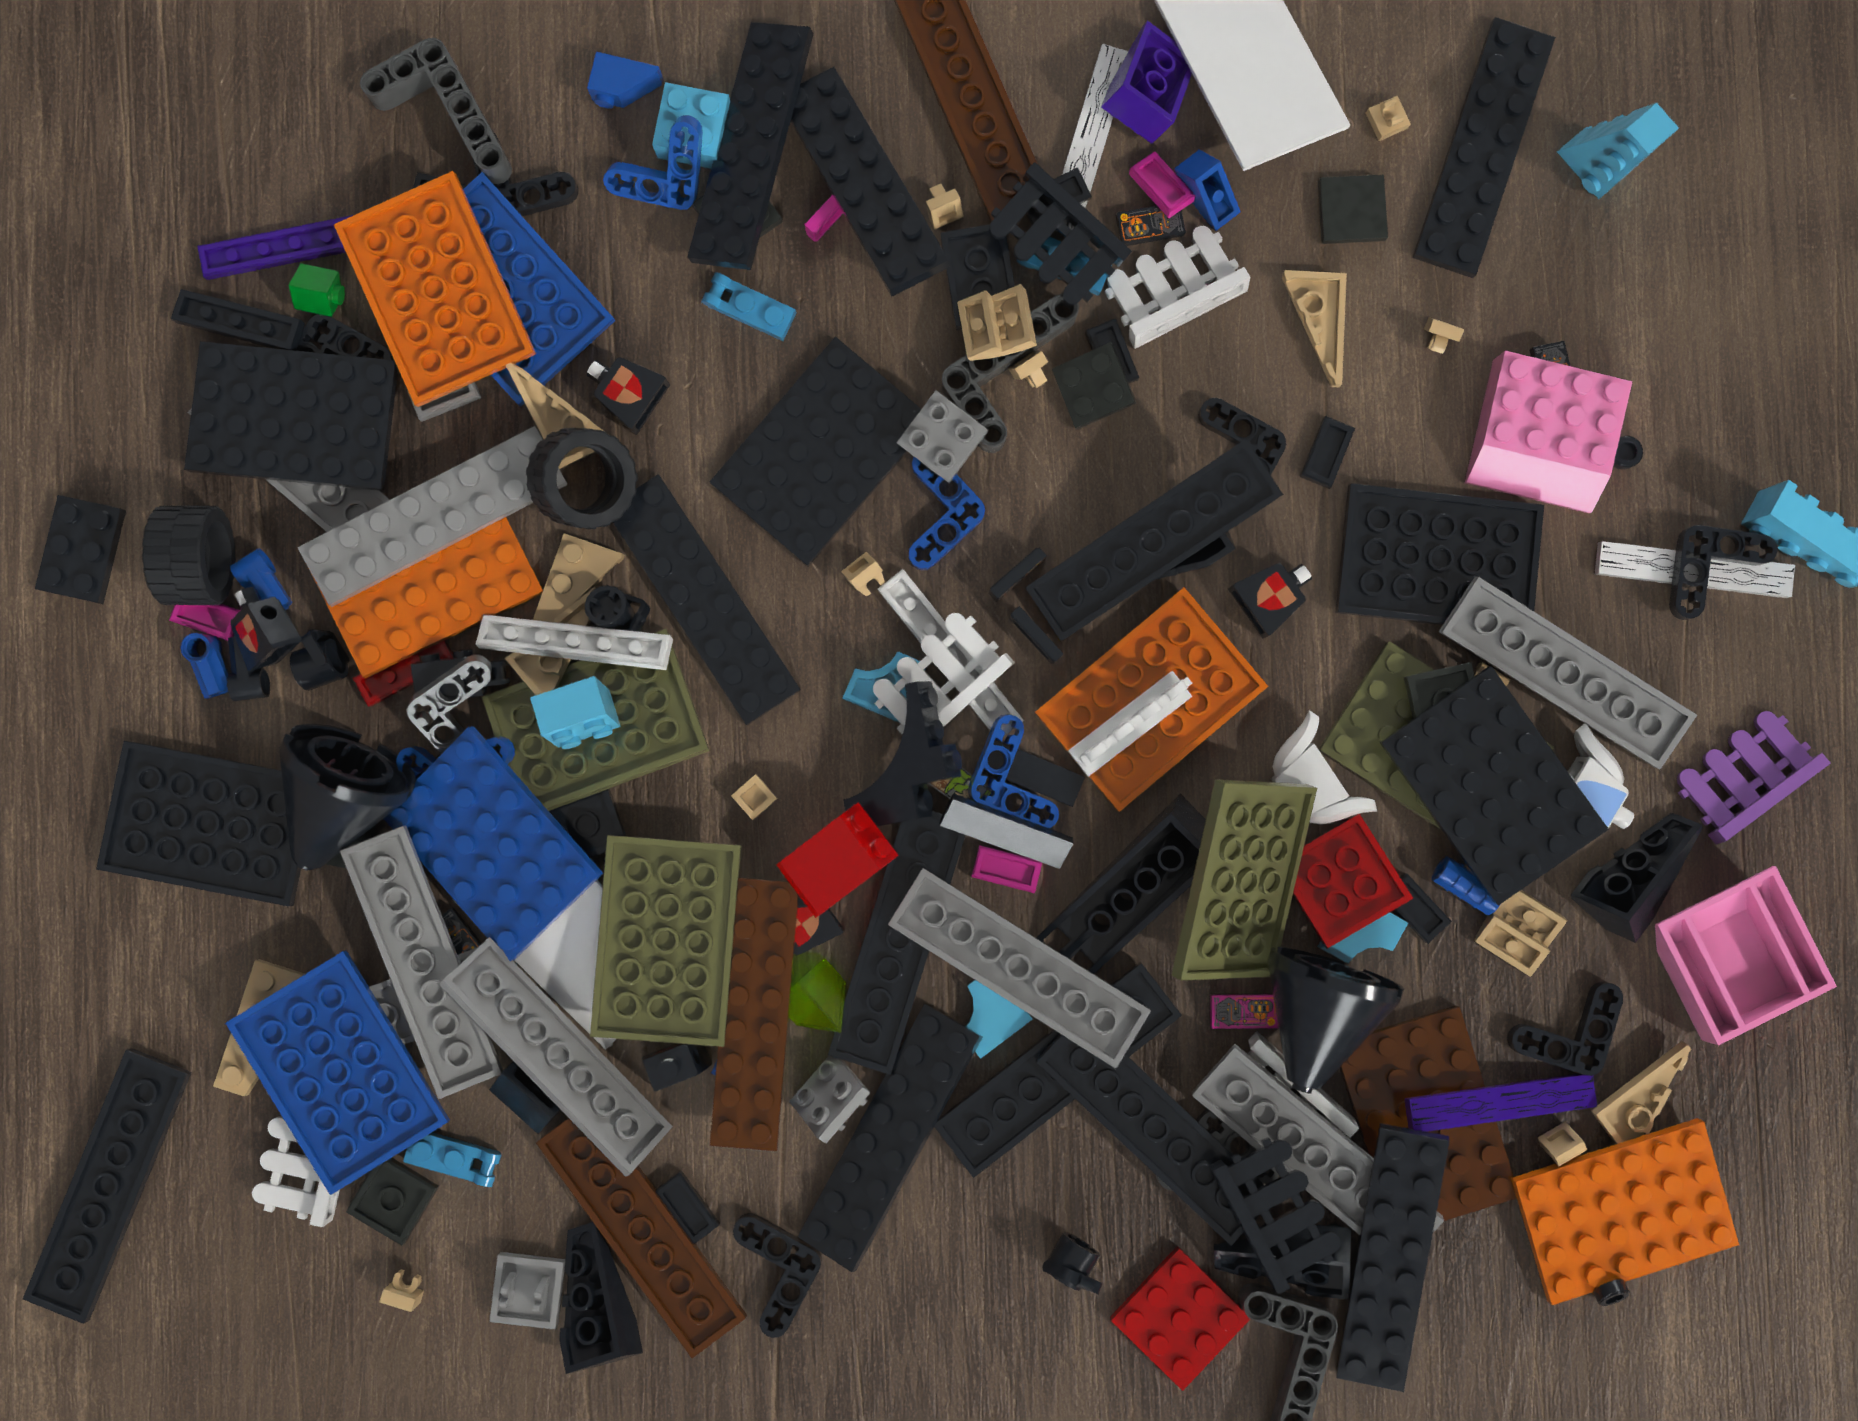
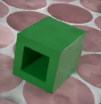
M300 263L289 283L293 306L296 310L332 317L338 305H342L345 299V287L341 286L339 271Z

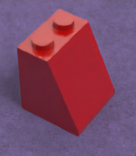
M858 802L781 860L776 866L815 918H817L890 863L898 854Z

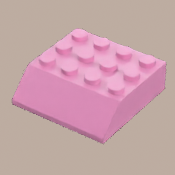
M1504 351L1492 363L1465 483L1589 514L1592 513L1611 477L1632 381Z
M1772 866L1655 924L1657 953L1702 1041L1720 1045L1837 987L1776 866Z

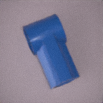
M257 548L230 566L231 572L240 585L244 588L254 587L260 600L275 597L279 599L284 610H287L293 603L274 574L276 573L275 566L260 548Z
M191 633L187 635L181 642V653L184 658L190 661L204 699L228 693L227 677L229 673L221 656L222 644L220 640L210 634ZM201 640L206 644V652L202 656L197 652V645Z

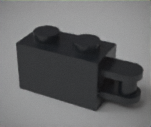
M472 649L453 651V657L440 659L439 653L420 655V661L411 664L415 693L465 658L473 655ZM506 660L489 661L493 679H490L483 688L470 697L483 696L487 693V686L510 683V677H506L505 666L508 665V662ZM473 666L470 667V674L463 679L466 687H468L466 685L467 679L474 674L481 677L483 668L475 669ZM445 683L440 687L441 693L446 697H454L459 693L458 687L452 683Z

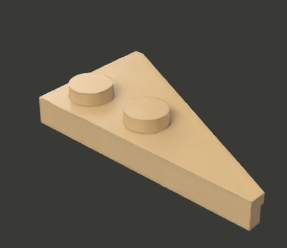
M1284 270L1282 280L1330 386L1340 387L1343 376L1347 273Z
M515 363L506 365L543 439L548 434L560 431L563 428L602 430L582 413L571 407L565 400L534 379L524 369ZM576 447L565 455L559 465V469L595 451L588 447Z
M564 533L533 620L553 621L584 596L592 587L603 580L602 577L617 563L619 564L625 555Z
M592 588L551 622L589 626L591 621L585 613L584 605L588 595L596 588ZM511 653L505 658L535 695L556 689L571 659L521 653Z
M1683 1041L1678 1043L1591 1110L1614 1144L1643 1136L1644 1133H1650L1654 1126L1655 1117L1660 1114L1672 1091L1668 1087L1677 1070H1683L1688 1061V1054L1692 1050L1688 1044Z

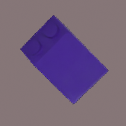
M1147 20L1110 83L1101 108L1111 116L1121 121L1151 144L1175 122L1192 75L1176 42Z

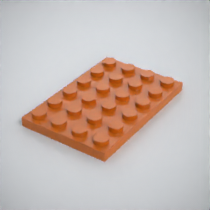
M454 171L334 224L415 406L420 407L505 369L509 363L516 364L536 355L527 331Z
M507 517L333 607L328 604L322 592L321 594L362 677L367 678L480 624L483 614L497 616L541 595L543 589Z
M1185 587L1034 712L1068 752L1074 745L1169 672L1173 671L1179 680L1186 677L1190 679L1192 684L1188 686L1187 690L1193 697L1089 776L1117 812L1123 810L1268 687L1265 681Z
M1699 1118L1575 1157L1561 1166L1553 1164L1511 1178L1545 1296L1551 1305L1592 1293L1597 1287L1609 1281L1623 1279L1626 1282L1739 1245L1705 1122Z

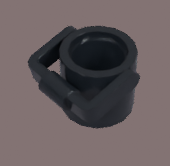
M609 585L593 590L586 598L584 605L585 613L594 627L636 632L641 631L650 612V606L643 599L625 594L618 588ZM630 604L639 607L636 614Z
M309 630L301 637L305 647L291 652V671L299 686L304 690L310 691L347 677L349 658L331 631Z
M1063 1232L1049 1258L1043 1263L1042 1270L1059 1282L1077 1291L1084 1289L1099 1295L1103 1284L1089 1277L1101 1256L1100 1253L1080 1238Z

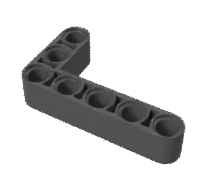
M437 38L425 39L367 70L360 79L361 89L375 108L381 111L390 110L434 86L481 172L493 184H500L509 179L512 173L511 163L456 63L441 40ZM454 82L451 87H447L450 83ZM469 108L468 111H466L465 113L460 114L461 111H463L464 109ZM480 134H483V136L480 139L474 140L475 137H477ZM498 160L495 165L489 166L492 161Z
M1062 293L1030 312L1032 323L1042 325L1045 330L1043 334L1035 335L1037 346L1013 354L987 359L992 367L986 371L978 370L974 365V362L977 360L970 361L966 354L948 366L943 372L942 391L946 398L964 412H966L965 407L969 403L976 402L980 404L983 411L979 415H968L986 429H995L1000 433L1001 438L997 442H988L985 438L981 440L978 445L985 452L995 453L1003 448L1006 442L1007 428L980 387L1031 352L1036 351L1068 330L1075 323L1079 304H1066L1062 299ZM1059 306H1065L1070 309L1072 314L1067 318H1062L1056 314L1055 309ZM959 376L964 380L965 384L959 389H954L948 385L947 381L950 377Z
M1258 1283L1246 1284L1241 1288L1238 1296L1240 1306L1246 1315L1256 1322L1295 1333L1270 1421H1284L1286 1416L1291 1413L1298 1414L1296 1421H1311L1337 1334V1320L1328 1308L1319 1302L1287 1292L1278 1294L1273 1288ZM1257 1295L1263 1297V1302L1258 1308L1248 1307L1252 1297ZM1285 1306H1295L1292 1316L1288 1318L1280 1317L1281 1311ZM1317 1316H1326V1322L1322 1327H1312L1313 1321ZM1307 1349H1317L1314 1358L1310 1360L1303 1359V1354ZM1298 1381H1308L1306 1389L1301 1392L1294 1391V1386Z

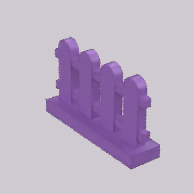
M1761 712L1754 718V725L1759 733L1753 737L1743 730L1732 733L1728 738V743L1733 752L1727 757L1720 750H1710L1703 756V764L1708 771L1700 776L1696 770L1688 768L1678 774L1677 782L1682 788L1678 794L1682 799L1689 796L1705 815L1700 819L1705 826L1711 823L1716 828L1707 834L1716 845L1729 840L1831 764L1823 753L1811 757L1806 752L1811 747L1807 742H1803L1800 745L1784 726L1789 721L1783 715L1777 718L1772 712ZM1764 739L1768 741L1782 758L1775 764L1758 745ZM1739 758L1756 776L1749 783L1732 764ZM1789 766L1793 771L1785 776L1781 770ZM1713 777L1730 795L1724 802L1706 783ZM1763 785L1767 791L1759 796L1755 789ZM1737 804L1741 810L1733 815L1729 809Z

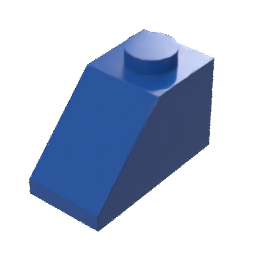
M596 52L587 90L592 101L600 107L612 109L613 106L624 108L660 87L663 83V76L659 66Z
M1199 149L1174 168L1176 175L1195 194L1192 204L1213 230L1217 231L1241 212L1220 160Z

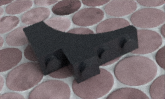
M918 681L905 684L907 712L899 748L892 762L878 780L861 793L843 799L845 811L859 802L877 827L933 816V798L928 791L927 783L962 777L960 770L962 759L956 749V744H943L944 728L938 717L936 706L938 704V696L933 688L932 681Z

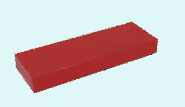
M446 640L367 678L362 677L361 674L353 677L367 706L372 707L413 685L411 664L420 661V655L439 653L440 659L453 657Z

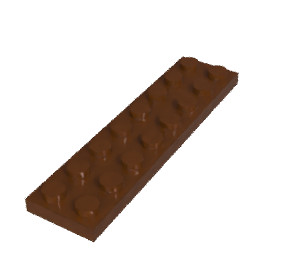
M894 0L985 210L992 222L994 217L990 215L995 207L1002 211L1017 194L1012 190L1018 182L1023 186L1026 182L1023 180L1025 172L1037 161L966 0Z
M738 878L725 1046H718L710 1146L777 1151L799 899V895L788 881Z
M569 1118L536 1142L537 1146L691 1358H694L746 1319L747 1314L697 1245L692 1243L639 1166L631 1174L625 1176Z

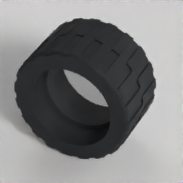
M563 428L560 431L548 434L544 440H540L534 452L531 453L528 459V467H526L527 490L530 492L531 500L534 505H537L539 511L556 523L584 529L606 527L611 525L610 523L620 519L623 516L622 514L632 504L631 501L636 494V482L638 481L634 459L630 456V451L627 447L621 444L618 438L607 434L605 431L588 428ZM576 447H588L594 450L602 460L606 474L603 492L595 503L585 509H575L568 506L562 499L557 487L559 465L565 455Z
M161 505L156 507L147 519L142 540L143 571L152 596L160 604L164 605L222 604L232 589L234 575L231 572L230 566L236 562L234 535L229 519L224 511L217 506Z

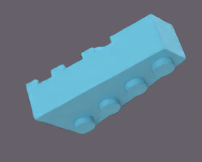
M1657 103L1634 110L1627 116L1623 114L1617 116L1610 122L1605 120L1598 123L1595 127H1585L1559 149L1557 153L1582 180L1584 188L1600 199L1676 132L1679 127Z
M1790 480L1758 491L1741 525L1750 529V533L1770 536L1779 545L1778 549L1781 552L1806 560L1807 566L1816 571L1831 574L1836 577L1835 581L1838 584L1848 588L1858 586V528H1846L1843 526L1844 518L1836 512L1820 510L1817 507L1820 501L1812 495L1800 496L1795 492L1797 485Z

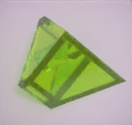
M823 958L791 986L789 1018L796 1026L841 1033L846 981L826 958Z

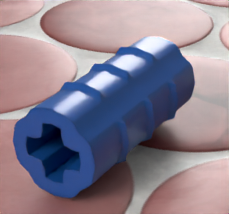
M1448 856L1439 862L1432 875V881L1443 887L1445 891L1456 895L1459 900H1464L1472 908H1476L1488 916L1498 909L1499 906L1494 904L1472 871L1464 867V864H1460Z

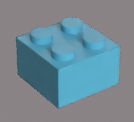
M665 82L652 143L657 158L668 160L671 127L680 116L690 115L700 122L703 130L700 167L711 169L713 160L718 158L730 105L729 94ZM683 127L681 131L684 132L685 138L682 146H687L691 134L688 133L687 127ZM676 157V162L692 165L687 157Z
M595 676L530 697L541 736L558 748H574L580 745L581 740L591 736L595 739L611 735L613 733L612 729L621 727L610 690Z

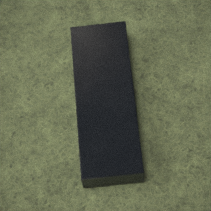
M996 739L993 745L1003 746L1008 750L1010 748V745ZM1018 749L1006 780L1073 807L1085 777ZM995 750L989 754L988 764L993 769L1000 768L1004 763V755L999 750Z

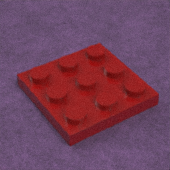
M1360 814L1306 844L1303 848L1293 896L1326 949L1413 899Z
M1179 1246L1160 1263L1110 1316V1320L1182 1391L1250 1320L1244 1310Z

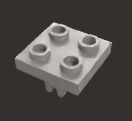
M935 390L900 437L897 444L950 483L989 430Z
M828 1056L789 1102L816 1137L827 1143L838 1130L842 1131L846 1127L845 1121L858 1106H864L868 1102L865 1098L870 1094V1091L842 1059Z
M500 1252L497 1256L489 1322L556 1329L559 1322L565 1259Z

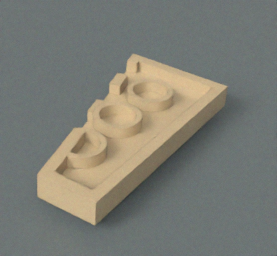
M261 959L255 960L237 1015L305 975V973ZM231 1033L213 1087L241 1096H247L259 1078Z

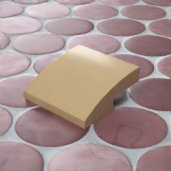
M1021 284L992 296L985 290L957 302L966 354L970 361L1005 356L1037 346L1027 292Z
M1520 890L1501 903L1494 913L1486 917L1474 941L1531 977L1549 954L1548 946L1566 924L1567 920L1558 912L1523 890Z

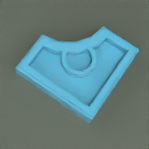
M897 652L892 661L880 669L871 671L855 669L842 699L900 723L885 705L879 709L874 704L878 698L873 692V685L880 679H888L895 685L902 678L897 670V663L900 659L910 656ZM904 687L900 692L907 699L906 689Z
M1389 912L1328 949L1325 948L1322 941H1320L1317 947L1349 964L1356 954L1367 948L1381 947L1393 951L1408 922Z
M974 979L967 985L973 997V1012L965 1026L983 1036L975 1051L981 1059L1033 1020L1029 1013Z

